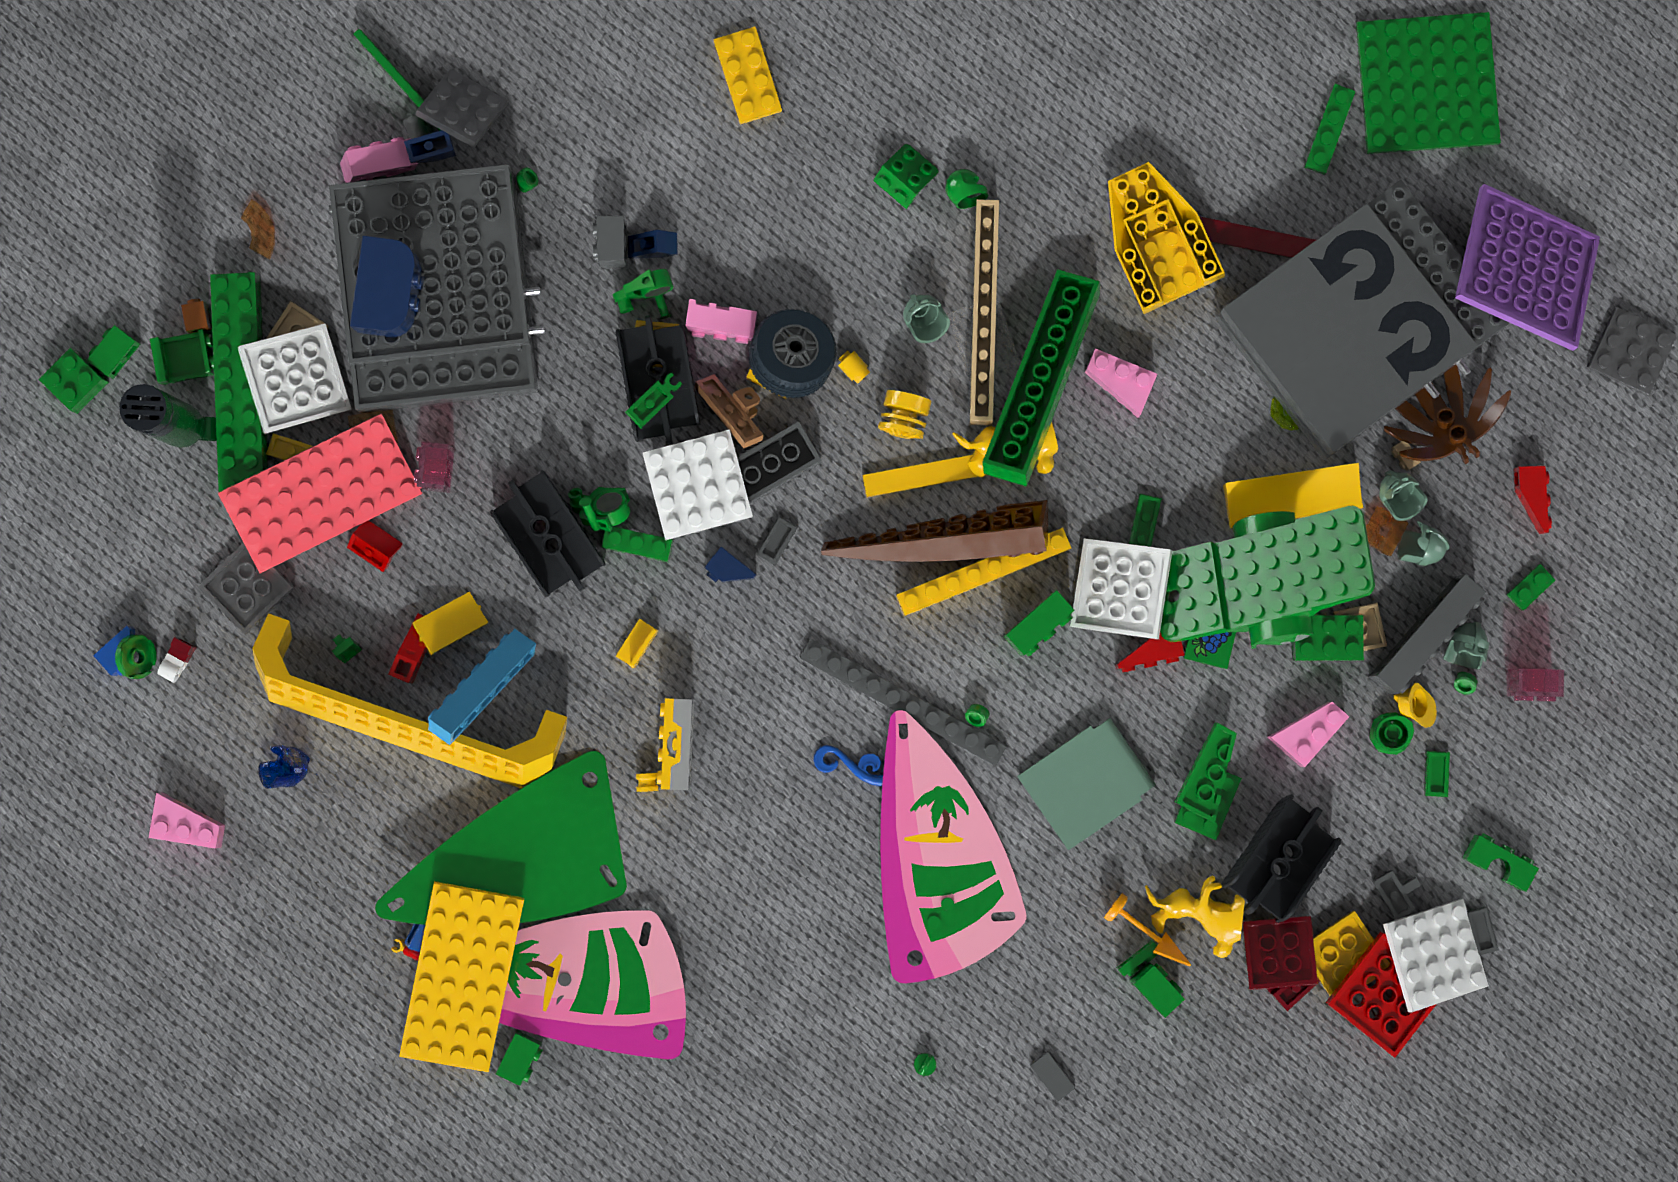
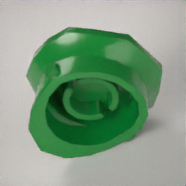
M1397 712L1381 714L1373 720L1369 738L1378 752L1397 755L1409 746L1413 738V722Z

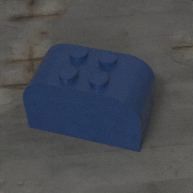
M370 236L362 237L350 327L356 332L398 337L405 334L412 327L415 314L420 310L421 299L418 298L419 289H423L424 276H421V263L418 257L403 242Z

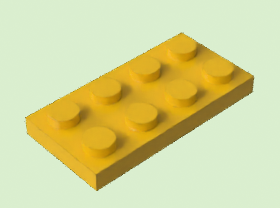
M756 27L713 39L740 125L782 112Z

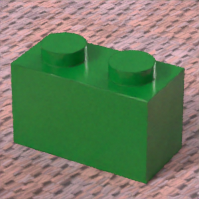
M115 325L104 332L103 340L99 345H95L90 350L89 358L87 359L89 363L112 379L116 377L141 345Z
M517 1031L496 1075L521 1086L523 1081L528 1082L533 1072L530 1069L533 1060L537 1062L542 1054L543 1049L540 1048L542 1042Z

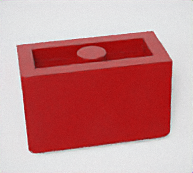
M368 520L353 532L347 548L384 572L388 568L393 556L401 549L403 544Z

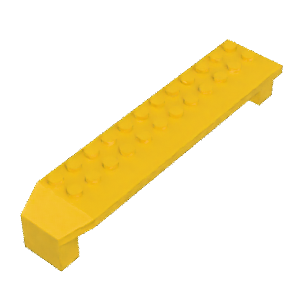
M268 613L253 645L255 666L270 702L521 789L552 769L566 734L567 717L546 710L536 736L506 750L461 734L449 745L428 730L429 723L291 676L283 661L292 640L289 620Z

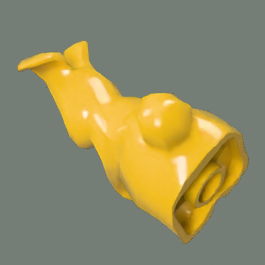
M1052 422L1037 459L1038 464L1036 468L1042 474L1052 471L1054 467L1053 455L1058 452V444ZM988 426L983 428L980 434L971 442L953 432L952 435L961 446L966 449H975L973 456L968 461V465L971 471L978 477H984L982 462L995 427Z
M1212 875L1204 881L1199 899H1195L1184 888H1178L1164 899H1157L1151 893L1149 887L1145 886L1149 901L1154 907L1161 908L1151 915L1152 925L1158 933H1163L1165 921L1168 918L1179 919L1187 916L1195 918L1210 936L1217 939L1218 942L1213 947V954L1220 958L1230 955L1232 945L1241 940L1245 900L1237 894L1232 904L1213 901L1210 898V893L1213 890L1222 888L1221 883H1214L1215 876Z

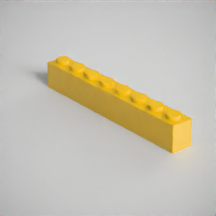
M1061 528L1048 533L1047 551L1041 554L1032 555L1026 553L1017 557H1009L1008 555L989 557L896 595L903 615L907 616L1071 549L1064 529Z

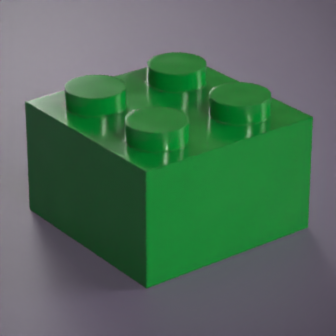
M69 348L38 379L58 400L76 414L109 383L78 351Z
M1148 962L1130 981L1153 1007L1166 1018L1185 1000L1181 995L1184 991L1173 980L1169 982L1166 979L1168 974L1157 963L1153 965Z

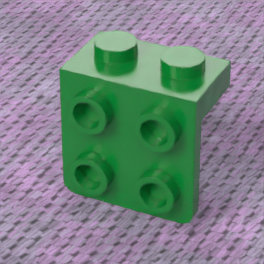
M904 144L882 165L873 181L907 209L919 192L936 177L939 171L911 145Z

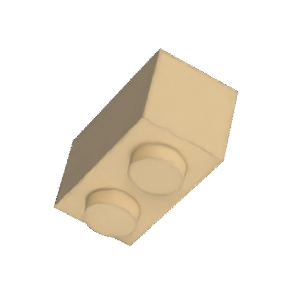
M1401 441L1391 448L1393 456L1399 459V465L1403 470L1408 471L1421 463L1420 461L1406 459L1399 455V451L1412 449L1408 443Z

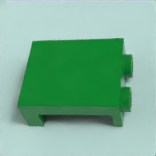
M199 329L195 333L164 339L159 337L150 338L158 383L166 385L214 375V361L210 347H213V339L211 334H208L204 329Z

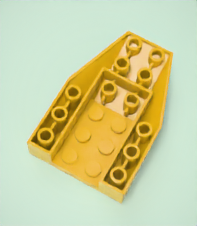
M1149 162L1108 181L1115 252L1143 314L1225 277V272L1197 212Z

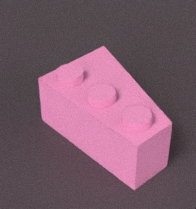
M403 137L392 139L389 143L383 144L382 141H377L369 144L368 147L361 148L360 145L349 147L340 162L345 183L365 179L369 181L375 177L385 175L391 177L415 170L418 163H410L404 141L410 139L404 140Z
M689 299L686 328L688 332H692L691 336L704 338L705 334L714 335L713 339L726 341L727 337L736 338L735 342L748 344L749 340L752 341L756 329L757 311L736 307H719L715 303H709L708 305L698 304L696 300Z
M1096 348L1085 370V373L1104 390L1108 391L1137 418L1143 411L1157 377V374Z
M1327 702L1269 735L1267 738L1300 767H1306L1349 716L1335 703Z
M163 792L156 793L149 838L215 849L222 847L224 824L194 810Z

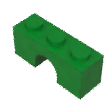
M612 526L611 532L605 531L602 548L669 563L674 541L673 539L665 540L664 537Z
M1484 833L1482 836L1474 835L1462 859L1483 870H1487L1493 860L1501 859L1506 867L1502 881L1520 891L1527 892L1539 870L1538 867L1533 865L1535 861L1524 855L1521 858L1514 855L1515 850L1504 844L1501 847L1494 844L1495 839Z

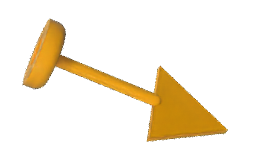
M1121 893L1103 918L1107 921H1112L1118 913L1158 943L1153 953L1190 967V962L1166 932L1160 938L1122 909L1128 898L1124 893Z

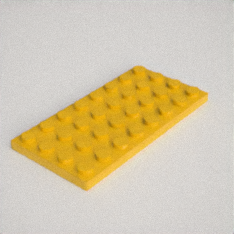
M434 881L399 1057L489 1072L524 898Z

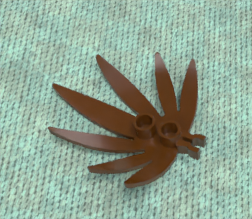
M1455 364L1444 372L1450 408L1446 406L1440 394L1438 397L1433 398L1425 387L1415 394L1421 407L1433 422L1407 401L1395 409L1410 423L1433 436L1384 426V431L1403 442L1423 446L1399 451V455L1403 458L1416 461H1432L1457 452L1461 455L1463 463L1467 464L1469 463V457L1466 455V450L1472 453L1475 458L1480 456V451L1476 446L1472 445V442L1478 440L1495 425L1510 400L1511 390L1501 396L1479 420L1485 408L1491 386L1492 368H1488L1475 392L1468 417L1465 418L1461 379L1458 367Z

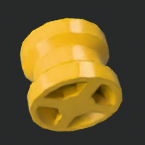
M657 773L636 774V779L638 780L636 792L659 791V787L656 784Z

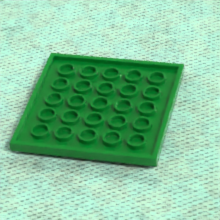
M1489 12L1360 21L1356 23L1367 154L1499 145L1501 143Z

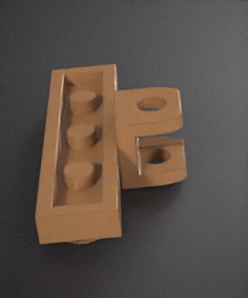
M715 374L696 381L695 389L743 448L762 441V432L751 420V418L757 415L758 410L755 406L760 402V397L752 388L747 387L735 391L732 397ZM749 395L752 399H746L745 396Z

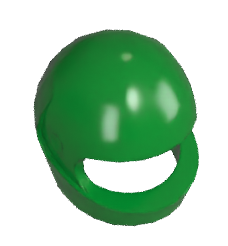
M958 169L951 173L946 180V194L950 201L959 209L974 207L977 200H986L989 196L987 188L977 184L979 181L978 175L969 169ZM981 193L977 197L968 198L970 195Z

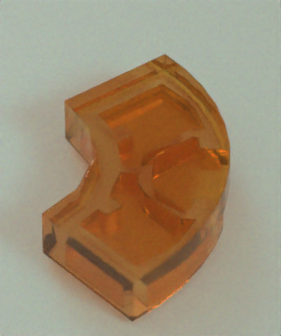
M251 199L241 216V219L248 224L251 230L252 240L249 249L270 260L275 246L274 226L264 208Z

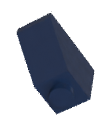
M443 130L404 141L410 163L436 162L456 156L451 136Z
M653 230L628 236V258L630 259L664 258L678 255L677 232Z
M722 547L704 567L708 571L705 575L715 583L718 580L722 583L751 580L757 576Z

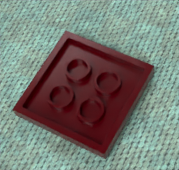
M1311 916L1292 917L1279 923L1275 919L1243 922L1249 990L1318 985Z

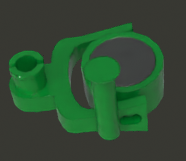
M648 269L633 281L623 285L622 290L612 295L615 304H618L620 314L634 310L630 301L632 299L655 297L661 315L660 319L672 316L669 314L663 294L672 291L674 288L668 269L654 271Z
M598 487L590 496L583 495L580 488H573L568 493L572 511L579 513L582 524L591 526L593 531L602 529L611 532L612 526L621 524L629 517L630 507L628 503L630 499L625 488Z

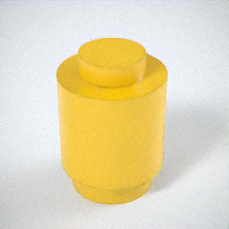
M846 351L838 359L841 362L838 365L851 381L854 380L857 384L870 373L867 369L868 365L855 351L852 353Z

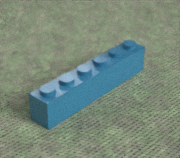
M516 629L510 634H505L500 640V645L488 652L483 663H478L473 668L471 675L467 679L461 680L457 690L453 694L450 693L446 696L443 705L430 713L428 717V730L451 745L535 655L536 643Z

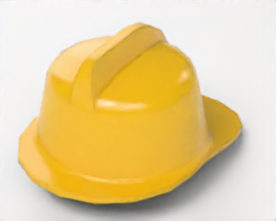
M1414 683L1404 693L1394 695L1401 715L1414 719L1425 728L1431 727L1434 724L1437 715L1435 701L1419 683Z

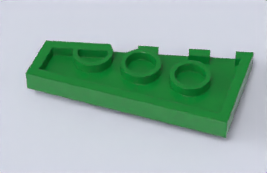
M1217 722L1214 723L1174 801L1212 823L1216 821V811L1220 804L1222 786L1226 780V770L1228 762L1231 760L1237 735L1236 732Z

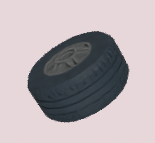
M800 309L780 310L766 317L756 329L749 348V364L751 365L750 368L753 375H755V378L766 390H770L771 393L781 397L800 398V396L805 397V395L808 396L810 393H814L828 379L837 356L836 342L832 332H830V328L819 317H815L814 314L804 310L801 311Z

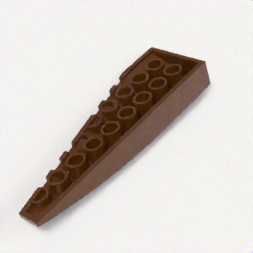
M1048 500L997 506V512L986 513V509L978 510L976 514L969 518L963 514L954 515L949 518V522H945L944 518L910 524L906 525V531L897 532L896 528L886 529L887 532L881 534V536H876L873 532L860 536L857 541H855L854 536L824 542L821 555L905 562L954 561L1007 555L1009 557H1017L1026 553L1038 555L1047 551Z

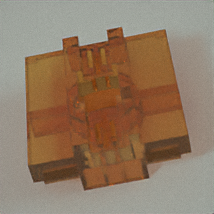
M1377 506L1366 525L1369 546L1391 557L1409 523L1406 520L1398 521L1394 519L1389 511ZM1382 526L1389 528L1385 537L1379 534Z

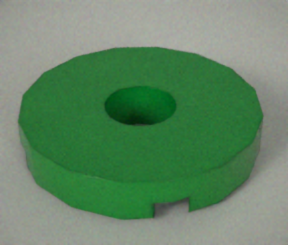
M140 634L124 637L118 644L115 652V662L118 670L129 679H142L152 672L150 670L152 666H155L157 660L154 643L148 640L146 636ZM136 651L139 654L137 662L134 661V653Z

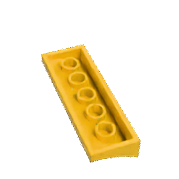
M1359 463L1223 484L1230 529L1233 528L1237 521L1243 518L1267 512H1294L1297 519L1346 506L1363 508Z

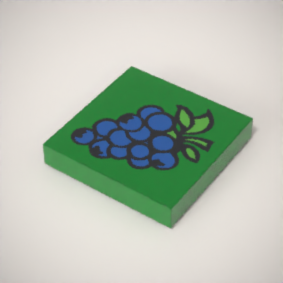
M1226 632L1187 640L1183 659L1227 669L1236 632Z

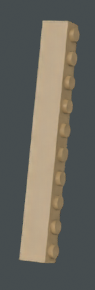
M977 200L970 425L992 426L999 200Z

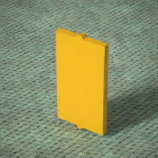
M469 591L414 621L412 624L420 636L419 640L424 642L432 655L488 624V621L481 611V605L476 603Z

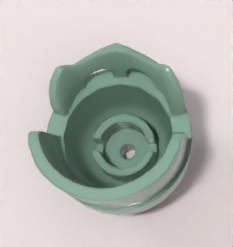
M910 295V299L906 303L903 312V318L915 340L920 343H931L941 338L950 326V320L942 309L941 304L930 295Z
M1389 470L1385 472V477L1380 483L1379 498L1394 519L1398 521L1408 520L1422 511L1428 501L1427 496L1418 487L1420 483L1408 473Z
M1417 521L1422 533L1405 530L1402 533L1397 552L1398 560L1416 563L1420 566L1437 563L1444 557L1446 550L1450 547V543L1437 529Z
M1464 623L1454 630L1455 634L1448 641L1443 660L1479 670L1483 661L1486 662L1488 638L1486 632L1481 627V623Z

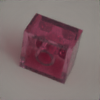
M421 442V447H418L416 452L419 468L415 469L414 483H417L418 488L424 491L450 493L455 450L449 444Z
M1508 669L1507 696H1514V701H1534V697H1536V701L1541 702L1556 701V697H1564V670Z

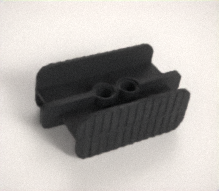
M648 315L645 316L646 326L624 330L616 329L615 333L629 408L657 381L663 385L664 379L670 373L673 374L669 380L671 385H677L678 382L682 383L678 390L670 391L674 397L642 428L630 418L636 442L643 439L665 436L666 443L669 445L673 444L671 429L700 425L698 403L696 401L697 397L683 324L653 330L652 319ZM654 364H661L663 366L660 374L655 375L651 373V367Z
M541 470L538 475L519 487L514 480L508 482L516 496L495 510H490V513L523 562V565L527 568V571L531 574V577L535 580V583L539 586V589L544 595L549 596L552 592L572 580L580 592L584 590L585 587L580 580L606 564L545 471ZM540 520L545 521L546 529L543 532H536V522ZM551 539L558 541L559 545L555 551H549L547 548V543Z
M1292 794L1285 796L1276 803V806L1268 814L1264 823L1257 830L1255 836L1248 843V846L1244 849V852L1221 884L1223 888L1229 887L1248 902L1243 911L1247 915L1252 914L1260 904L1276 917L1275 921L1277 923L1287 920L1295 913V910L1302 903L1304 897H1306L1342 841L1339 837L1334 839L1315 824L1323 811L1321 808L1316 807L1309 813L1293 800L1294 796ZM1287 846L1292 850V857L1286 853ZM1274 864L1279 866L1280 875L1275 873Z

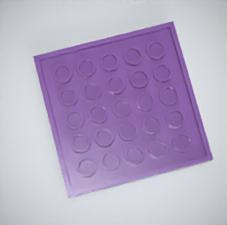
M1483 184L1479 188L1455 298L1574 351L1579 345L1600 237Z

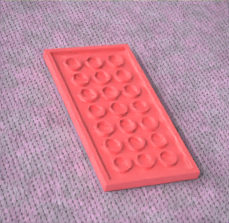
M382 413L218 492L259 573L422 494Z

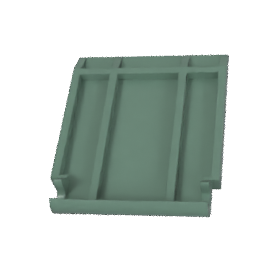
M1108 718L1094 729L1092 726H1089L1017 776L1068 850L1142 801L1140 796L1156 785L1111 718Z

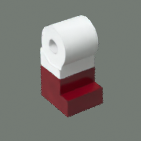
M177 637L173 638L170 644L171 647L157 672L158 675L173 683L177 681L197 648Z

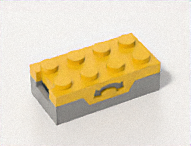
M665 698V703L660 704V716L664 717V726L660 725L659 739H663V748L658 749V762H662V770L657 772V784H661V789L690 790L694 700Z

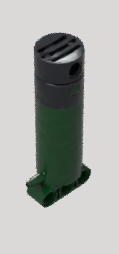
M147 384L135 385L129 388L121 397L119 404L120 416L126 425L138 432L178 448L189 447L198 440L217 441L215 417L201 416L200 412L192 405L154 386Z

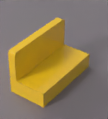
M639 619L616 657L632 668H635L655 638L658 630Z

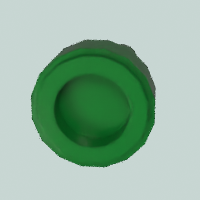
M525 167L517 173V185L523 193L534 189L538 185V176L532 169Z
M1461 671L1456 676L1454 688L1461 694L1469 695L1475 692L1478 681L1474 675Z
M972 704L965 713V718L972 726L982 727L987 722L990 712L980 704Z
M921 1053L914 1060V1068L919 1075L929 1076L936 1069V1060L929 1053Z

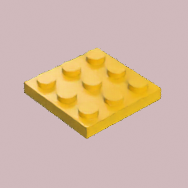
M1354 910L1313 937L1317 977L1329 996L1332 995L1374 940ZM1387 958L1381 960V969L1388 968L1390 963ZM1368 977L1366 984L1368 985L1370 982L1375 980L1376 977Z

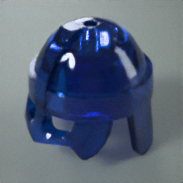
M277 745L270 747L271 751L278 755L277 760L261 762L258 766L259 778L265 788L294 787L307 775L310 758L299 748Z

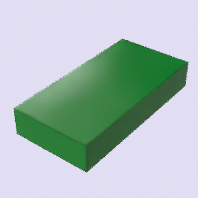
M1426 751L1424 796L1448 797L1450 752Z

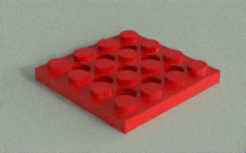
M1381 931L1325 1002L1394 1058H1396L1437 1005L1435 1004L1415 1012L1407 1011L1404 1014L1400 1013V1006L1405 1003L1401 985L1397 981V972L1386 934ZM1389 958L1390 964L1388 968L1381 969V960ZM1375 976L1376 983L1372 987H1368L1366 984L1368 977ZM1387 989H1391L1393 992L1391 999L1384 1000L1383 993ZM1360 993L1362 1001L1358 1005H1354L1352 999L1354 995ZM1373 1007H1378L1379 1014L1377 1017L1370 1018V1010ZM1394 1020L1395 1028L1388 1032L1386 1024Z

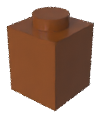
M191 299L187 301V304L181 305L186 332L195 333L199 329H204L205 331L212 330L209 307L206 302L201 301V299Z

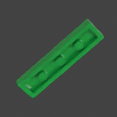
M1338 84L1333 85L1304 168L1323 175L1327 173L1356 91Z

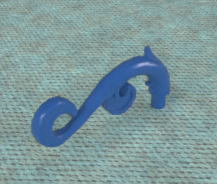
M830 745L820 747L814 754L813 761L815 767L821 772L829 773L837 768L839 764L837 760L832 764L824 762V755L831 752L836 754L856 777L871 785L882 786L883 775H873L866 770L869 765L872 766L873 772L880 768V758L875 754L863 755L858 765L841 750Z

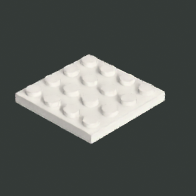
M326 324L237 347L264 434L351 410Z
M730 430L643 452L665 540L753 517Z
M1084 538L1073 605L1075 611L1072 613L1073 618L1071 619L1070 627L1159 639L1172 550Z
M1458 899L1383 924L1408 1012H1415L1488 987L1464 899Z

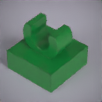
M339 634L333 639L337 647L332 652L343 663L348 662L362 650L359 644L350 637L345 639Z

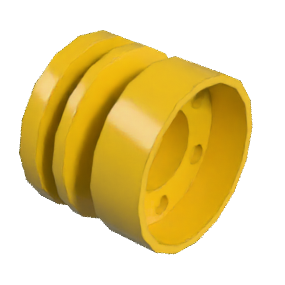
M887 390L883 406L891 409L892 413H881V418L889 422H879L878 429L892 436L904 439H923L924 432L915 429V427L925 428L926 423L917 418L918 416H928L932 401L907 392Z

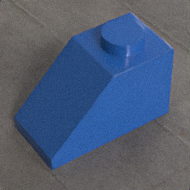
M127 625L93 655L111 676H117L118 674L122 676L115 662V652L118 644L124 637L135 635V628L133 626Z

